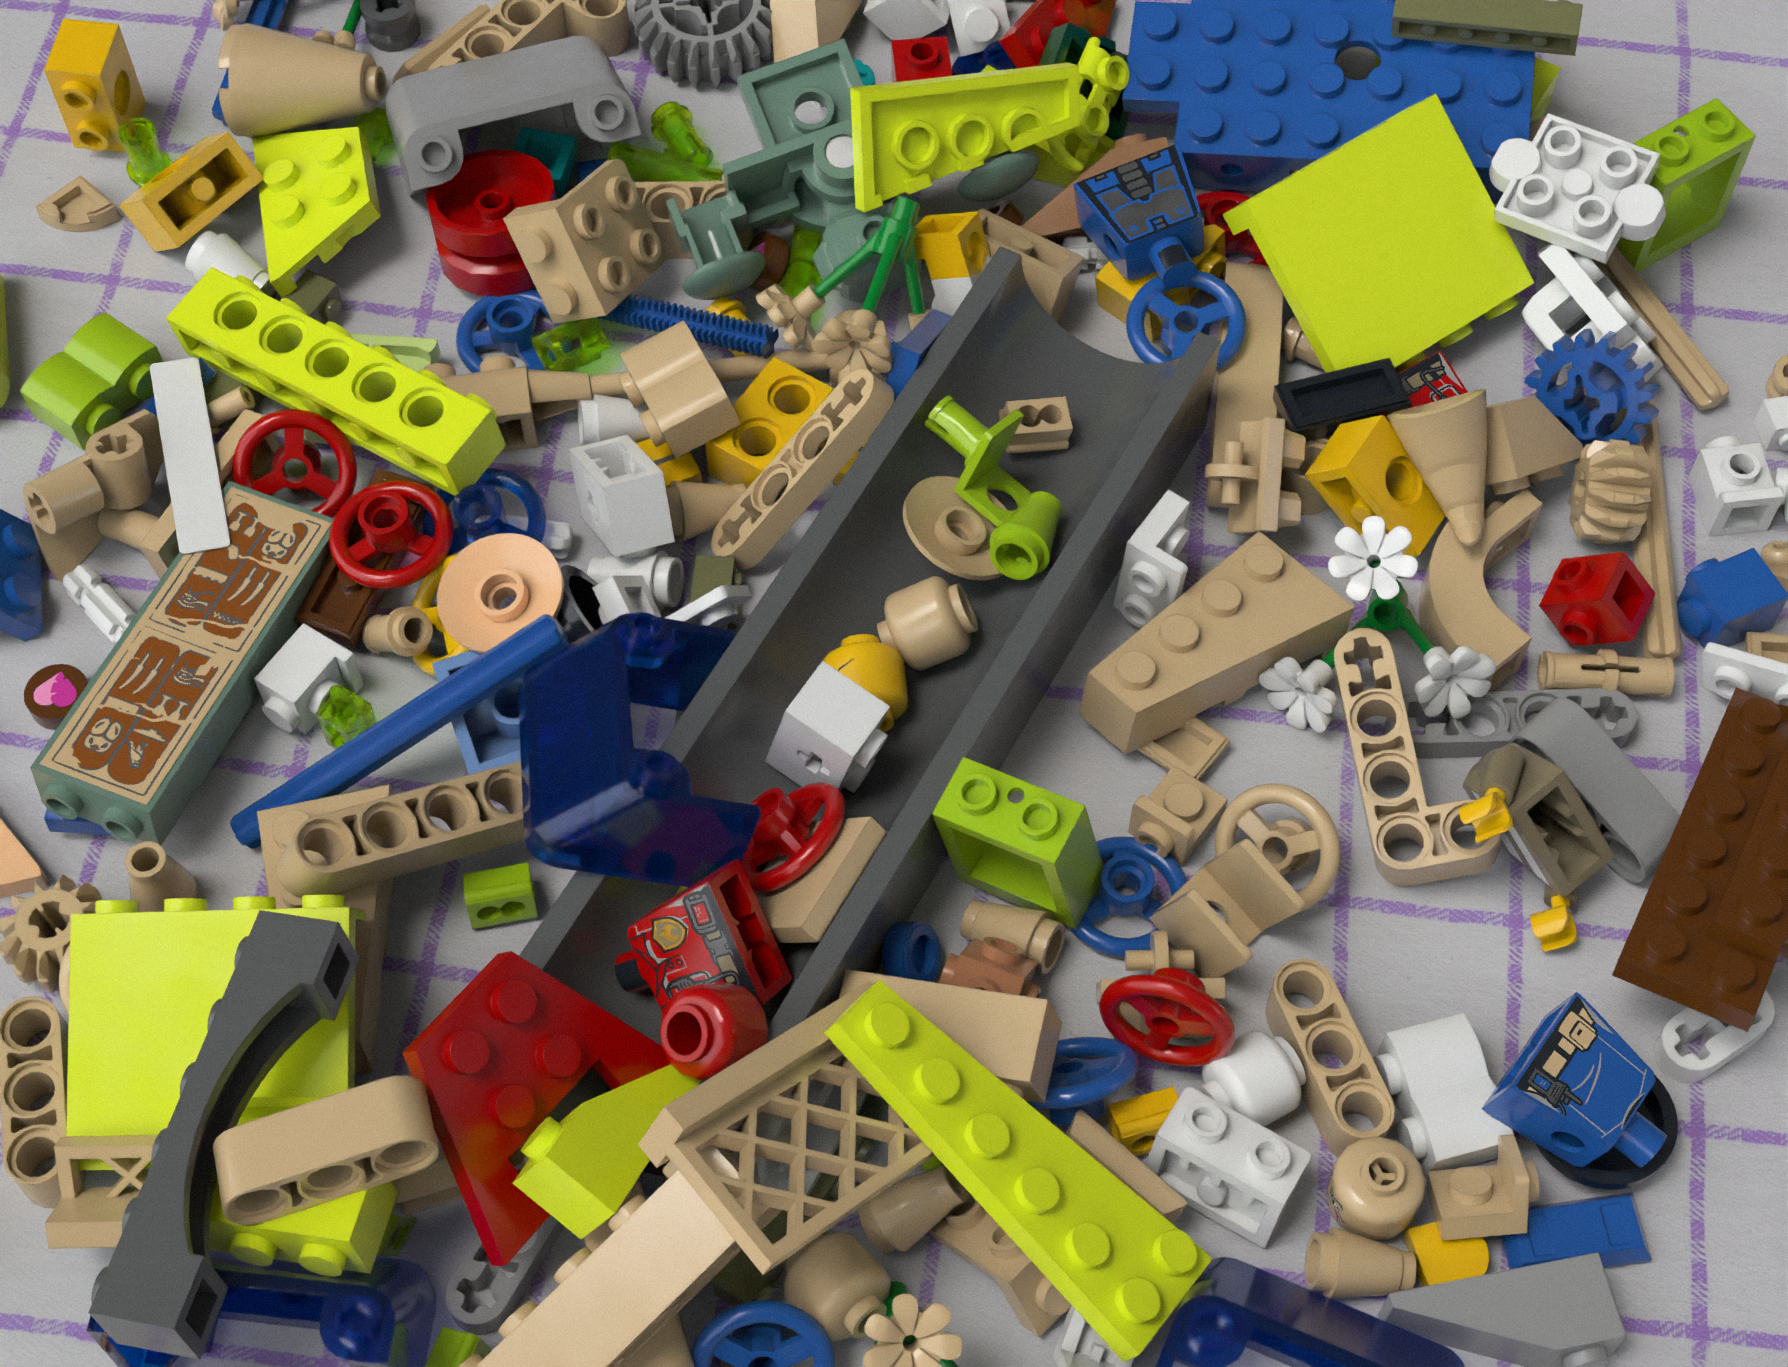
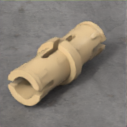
M1599 649L1596 655L1543 651L1540 654L1537 667L1539 690L1604 688V690L1619 691L1628 695L1668 698V695L1672 694L1675 680L1672 658L1617 656L1614 649Z

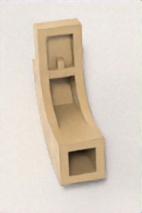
M1525 488L1506 503L1497 500L1485 509L1484 530L1480 541L1473 546L1463 545L1457 538L1450 521L1447 522L1436 540L1419 595L1418 612L1420 627L1436 647H1443L1451 655L1458 647L1469 646L1478 654L1484 653L1493 659L1496 670L1491 676L1487 677L1491 682L1489 691L1497 689L1520 669L1531 641V637L1507 617L1492 601L1486 589L1483 576L1531 537L1543 503Z

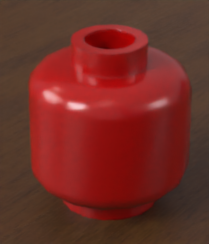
M731 983L699 984L683 988L669 1000L662 1013L660 1025L662 1049L669 1063L682 1075L698 1080L713 1077L766 1044L768 1034L766 1015L758 998L745 987Z

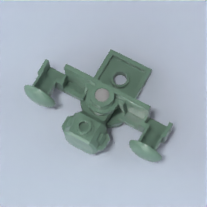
M845 39L737 76L738 89L763 150L723 164L726 195L683 211H679L674 198L666 200L668 217L682 253L691 252L697 268L696 271L686 278L682 285L684 292L688 296L698 300H717L722 297H730L748 288L761 276L766 265L765 255L757 251L743 252L737 234L790 216L792 223L814 233L823 234L822 242L813 255V262L821 281H823L857 252L875 231L879 232L884 217H891L896 203L895 197L883 201V206L865 213L855 208L850 88L864 85ZM815 101L822 104L828 114L824 120L817 124H806L796 117L795 111L802 103ZM1008 150L984 160V165L971 169V172L958 184L957 191L963 198L976 202L996 200L1010 195L1023 187L1034 176L1039 166V156L1032 151L1019 152L1018 150L1011 152ZM917 215L914 227L923 219V216ZM874 254L833 290L839 291L841 297L858 303L864 302L881 256ZM925 259L917 260L919 275L923 269ZM894 261L882 295L907 286L903 264Z

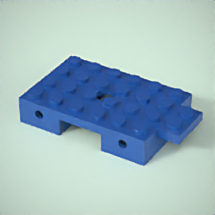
M1192 0L1191 4L1135 1L1127 60L1130 78L1128 85L1123 90V109L1130 112L1178 114L1174 144H1178L1182 151L1193 188L1262 192L1291 175L1292 170L1302 169L1407 107L1436 94L1493 204H1498L1503 192L1495 188L1490 181L1489 170L1491 161L1502 142L1512 138L1529 140L1535 52L1391 37L1395 0ZM1365 47L1377 54L1381 64L1369 73L1368 78L1352 80L1344 77L1342 69L1335 64L1337 57L1346 49Z

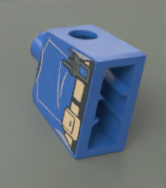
M1575 992L1544 1016L1481 1108L1491 1117L1577 1167L1586 1166L1609 1151L1613 1146L1638 1167H1643L1656 1155L1667 1138L1663 1131L1637 1111L1655 1083L1654 1072L1578 992Z

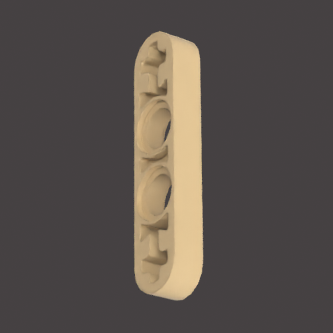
M866 368L850 372L720 519L712 534L711 547L713 553L717 556L735 557V566L739 570H748L758 564L871 437L894 403L892 387ZM827 440L826 445L824 446L822 451L817 455L819 448L821 447L823 442ZM787 485L784 493L782 494L780 499L777 500L778 495L780 494L782 489Z

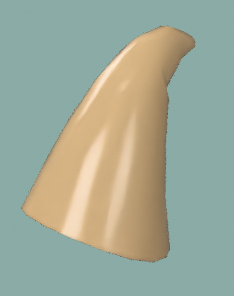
M1486 389L1474 390L1454 397L1396 411L1388 415L1387 418L1404 449L1450 521L1457 538L1465 546H1473L1478 543L1484 530V490L1487 463Z

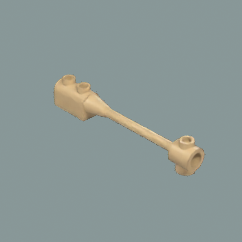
M857 309L843 311L835 318L850 325ZM877 320L873 333L887 337L883 320ZM805 348L774 352L768 358H764L763 355L758 357L755 354L708 361L720 383L755 379L773 357L802 372L827 369L831 387L837 386L850 373V365L847 364L842 370H834L824 362L827 354H818L814 350L809 352ZM503 355L490 356L484 359L480 364V372L456 375L455 369L445 363H433L423 368L437 375L449 389L465 397L469 393L475 394L493 407L497 413L496 422L506 443L505 448L501 452L538 447L536 422L576 409L580 400H593L594 394L610 397L627 395L617 377L624 372L589 376V373L532 370L528 369L527 366L516 367L513 359ZM872 368L871 372L886 382L887 378L880 376V372Z

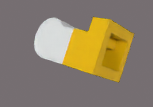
M979 211L925 215L915 226L918 228V232L913 244L917 246V260L925 259L935 292L932 309L953 316L991 260Z

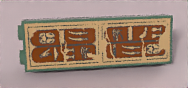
M228 481L222 490L230 545L224 548L189 554L179 552L31 765L30 769L41 801L46 808L65 819L72 820L78 816L99 824L109 834L125 842H134L137 839L143 842L152 841L159 845L163 844L260 694L254 678L298 630L294 617L331 553L329 533L334 518Z

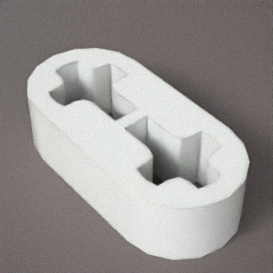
M1765 990L1748 1032L1732 1025L1725 1027L1720 1020L1687 1007L1664 1026L1656 1039L1653 1050L1655 1061L1660 1070L1669 1078L1681 1083H1696L1707 1078L1756 1044L1772 1024L1775 1015L1772 998ZM1702 1034L1707 1038V1042L1697 1056L1690 1053L1682 1057L1675 1049L1679 1041L1684 1044L1690 1043Z

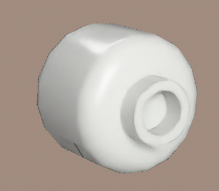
M1253 1030L1235 1039L1232 1049L1225 1057L1202 1066L1204 1085L1200 1086L1198 1091L1265 1127L1299 1106L1301 1100L1300 1086L1305 1084L1306 1075L1301 1060L1285 1039L1279 1036L1272 1038L1267 1033Z

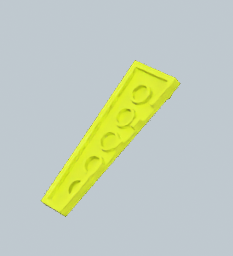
M880 979L876 981L832 1023L824 1034L1123 1362H1126L1140 1355L1211 1262L1212 1258L1193 1242L1187 1233L1174 1226Z

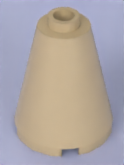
M251 23L234 24L229 27L223 37L218 69H229V88H218L219 100L225 122L232 134L252 139L371 113L374 111L377 101H382L385 97V72L381 66L376 65L374 58L370 54Z

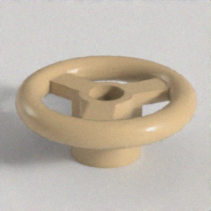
M1275 783L1250 788L1237 796L1228 805L1217 826L1215 857L1235 845L1238 827L1257 844L1256 848L1282 877L1286 873L1309 865L1314 859L1317 850L1320 849V861L1315 876L1307 886L1297 891L1306 904L1299 912L1307 910L1318 903L1330 890L1339 870L1341 854L1336 827L1325 808L1308 793L1293 786ZM1271 803L1290 806L1304 815L1314 829L1307 822L1295 817L1284 818L1268 824L1257 813L1255 808ZM1277 838L1282 839L1287 846L1286 858L1281 856L1276 849Z

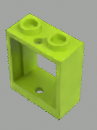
M1718 98L1705 103L1632 143L1660 154L1659 167L1649 185L1656 188L1663 196L1666 217L1655 236L1643 241H1632L1620 237L1616 244L1637 273L1713 231L1720 225L1756 135ZM1675 132H1682V133H1684L1686 136L1684 137V136H1682V135H1680V134H1678V133H1675Z
M963 757L932 812L959 881L1021 907L1049 911L1052 914L1053 920L1077 929L1100 885L1101 873L1104 867L1086 806ZM1015 792L1024 794V798L1018 803L1009 801V798Z

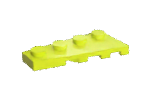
M1068 62L851 87L855 208L864 213L883 206V201L904 192L912 194L932 186L931 181L956 171L964 173L984 165V160L1008 150L1016 152L1080 126L1079 66Z

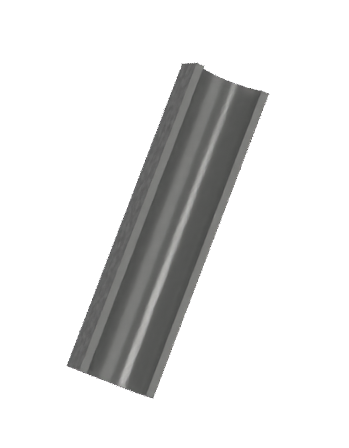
M1000 246L519 956L662 1046L660 1037L662 1012L651 987L635 993H628L621 987L615 974L616 957L633 949L627 936L628 927L653 908L673 897L693 863L698 862L702 854L722 865L737 860L741 847L748 836V833L741 827V820L747 808L758 796L772 788H780L787 795L802 787L765 762L785 710L812 676L821 661L830 651L840 647L841 641L844 638L856 634H871L877 636L880 643H882L878 634L877 623L886 620L884 606L885 600L890 594L932 576H939L951 586L957 583L962 586L974 610L978 630L971 633L969 649L952 659L921 671L914 670L904 661L908 696L907 710L898 719L894 720V726L890 730L884 732L888 735V738L874 759L876 761L858 789L854 793L845 787L841 790L845 800L844 819L871 816L887 831L884 835L885 838L820 942L777 943L793 979L762 1005L768 1027L766 1043L838 1000L846 969L876 974L883 963L882 950L887 932L895 923L909 920L948 855L932 812L962 758H968L999 771L1121 569L1128 540L1170 488L1205 430L1221 341L1198 331L1182 356L1162 363H1138L1105 354L1074 337L1044 310L1026 281L1022 266V255ZM948 395L952 396L960 406L987 428H991L1000 421L999 410L1004 409L1006 401L1066 396L1073 431L1068 439V449L1008 454L1005 450L997 464L1031 493L1037 491L1048 492L1054 495L1063 507V514L1057 524L1049 563L1042 572L1033 575L1031 578L1016 580L1002 575L991 580H971L958 577L941 569L926 558L907 533L903 521V504L910 490L918 482L929 477L951 476L960 478L965 469L964 461L966 458L933 431H929L924 427L925 421L929 419L928 415ZM1021 423V424L1024 425V426L1030 427L1029 425H1027V424H1025V423ZM998 489L988 491L1008 511L1018 509L1016 501L1008 493ZM824 803L812 821L822 820L825 810ZM770 860L757 866V872H762ZM592 1066L546 1118L551 1116L559 1123L581 1103L612 1089ZM708 1079L701 1080L699 1085ZM741 1125L733 1131L741 1132ZM651 1160L648 1162L639 1176L645 1195L650 1197L668 1180L662 1171L669 1161L656 1168Z

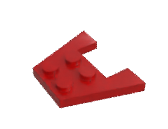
M512 951L497 954L402 1052L412 1077L420 1079L425 1085L434 1130L491 1266H506L550 1216L547 1211L512 1184L519 1175V1172L510 1163L508 1158L592 1066L613 1090L670 1065L661 1045Z

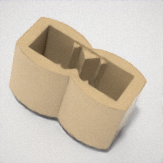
M684 320L619 354L628 371L617 377L634 408L644 403L646 404L648 410L639 414V417L655 447L667 442L674 457L678 458L741 424L723 386Z

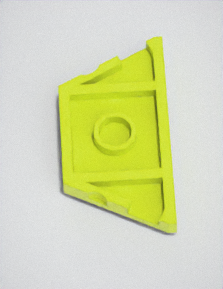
M359 127L271 134L252 139L255 167L263 176V180L258 183L269 280L281 298L289 295L297 288L291 277L316 255L326 264L343 249L348 240L361 234L381 217L370 146Z

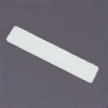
M191 357L153 363L150 366V374L179 551L182 554H189L227 547L230 545V537L199 360Z

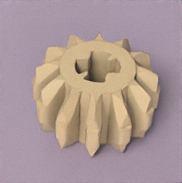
M1609 439V441L1594 440L1582 449L1580 459L1575 463V474L1573 481L1570 483L1572 488L1571 497L1568 502L1571 507L1569 521L1578 538L1589 539L1592 543L1612 545V542L1627 543L1628 541H1634L1640 534L1641 526L1647 521L1648 504L1652 501L1650 490L1654 481L1650 476L1652 462L1644 446L1633 445L1625 440Z
M62 874L53 889H48L44 882L35 879L33 888L35 894L28 899L11 895V906L16 914L0 918V933L5 938L0 942V954L5 962L14 966L13 971L20 981L27 983L28 986L38 981L44 990H48L53 994L59 986L60 966L63 956L70 945L71 914L95 913L96 901L102 900L98 889L90 885L89 882L77 887L73 879L68 878L64 874Z

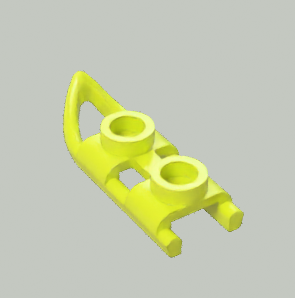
M1092 37L1088 40L1077 64L1079 66V90L1086 79L1093 84V88L1088 99L1079 94L1080 126L1071 129L1081 139L1075 156L1073 157L1064 147L1061 133L1048 138L1049 148L1053 157L1059 164L1069 169L1070 174L1073 176L1080 174L1084 170L1091 153L1095 152L1101 137L1107 132L1109 127L1108 115L1111 108L1116 105L1121 91L1128 85L1130 78L1129 67L1126 61L1120 56H1110L1104 49L1100 48L1101 41L1097 37Z

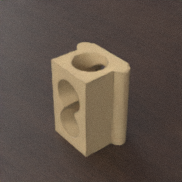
M1066 396L1006 401L1004 409L999 410V420H1002L1015 409H1018L1024 414L1021 423L1030 426L1027 427L1020 423L1006 448L1008 454L1068 449V439L1073 431Z

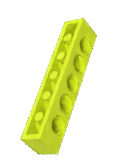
M211 267L166 317L186 354L197 359L202 358L208 366L290 409L306 410L325 417L333 422L345 434L348 440L461 500L506 446L496 422L497 413L481 397L472 393L467 394L465 397L449 389L434 373L426 369H420L419 372H416L406 367L387 349L379 345H374L372 348L367 347L354 340L340 325L332 321L323 324L309 317L299 305L290 299L282 298L278 301L264 294L254 282L245 276L238 275L236 278H233Z

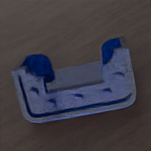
M210 1250L211 1266L229 1288L203 1353H211L218 1319L318 1329L326 1349L337 1360L348 1363L350 1367L425 1366L437 1307V1293L427 1272L418 1264L402 1259L376 1257L371 1274L343 1270L340 1276L331 1277L311 1272L295 1262L274 1259L273 1263L269 1266H257L243 1262L229 1252ZM90 1315L86 1331L118 1367H170L181 1357L117 1344Z

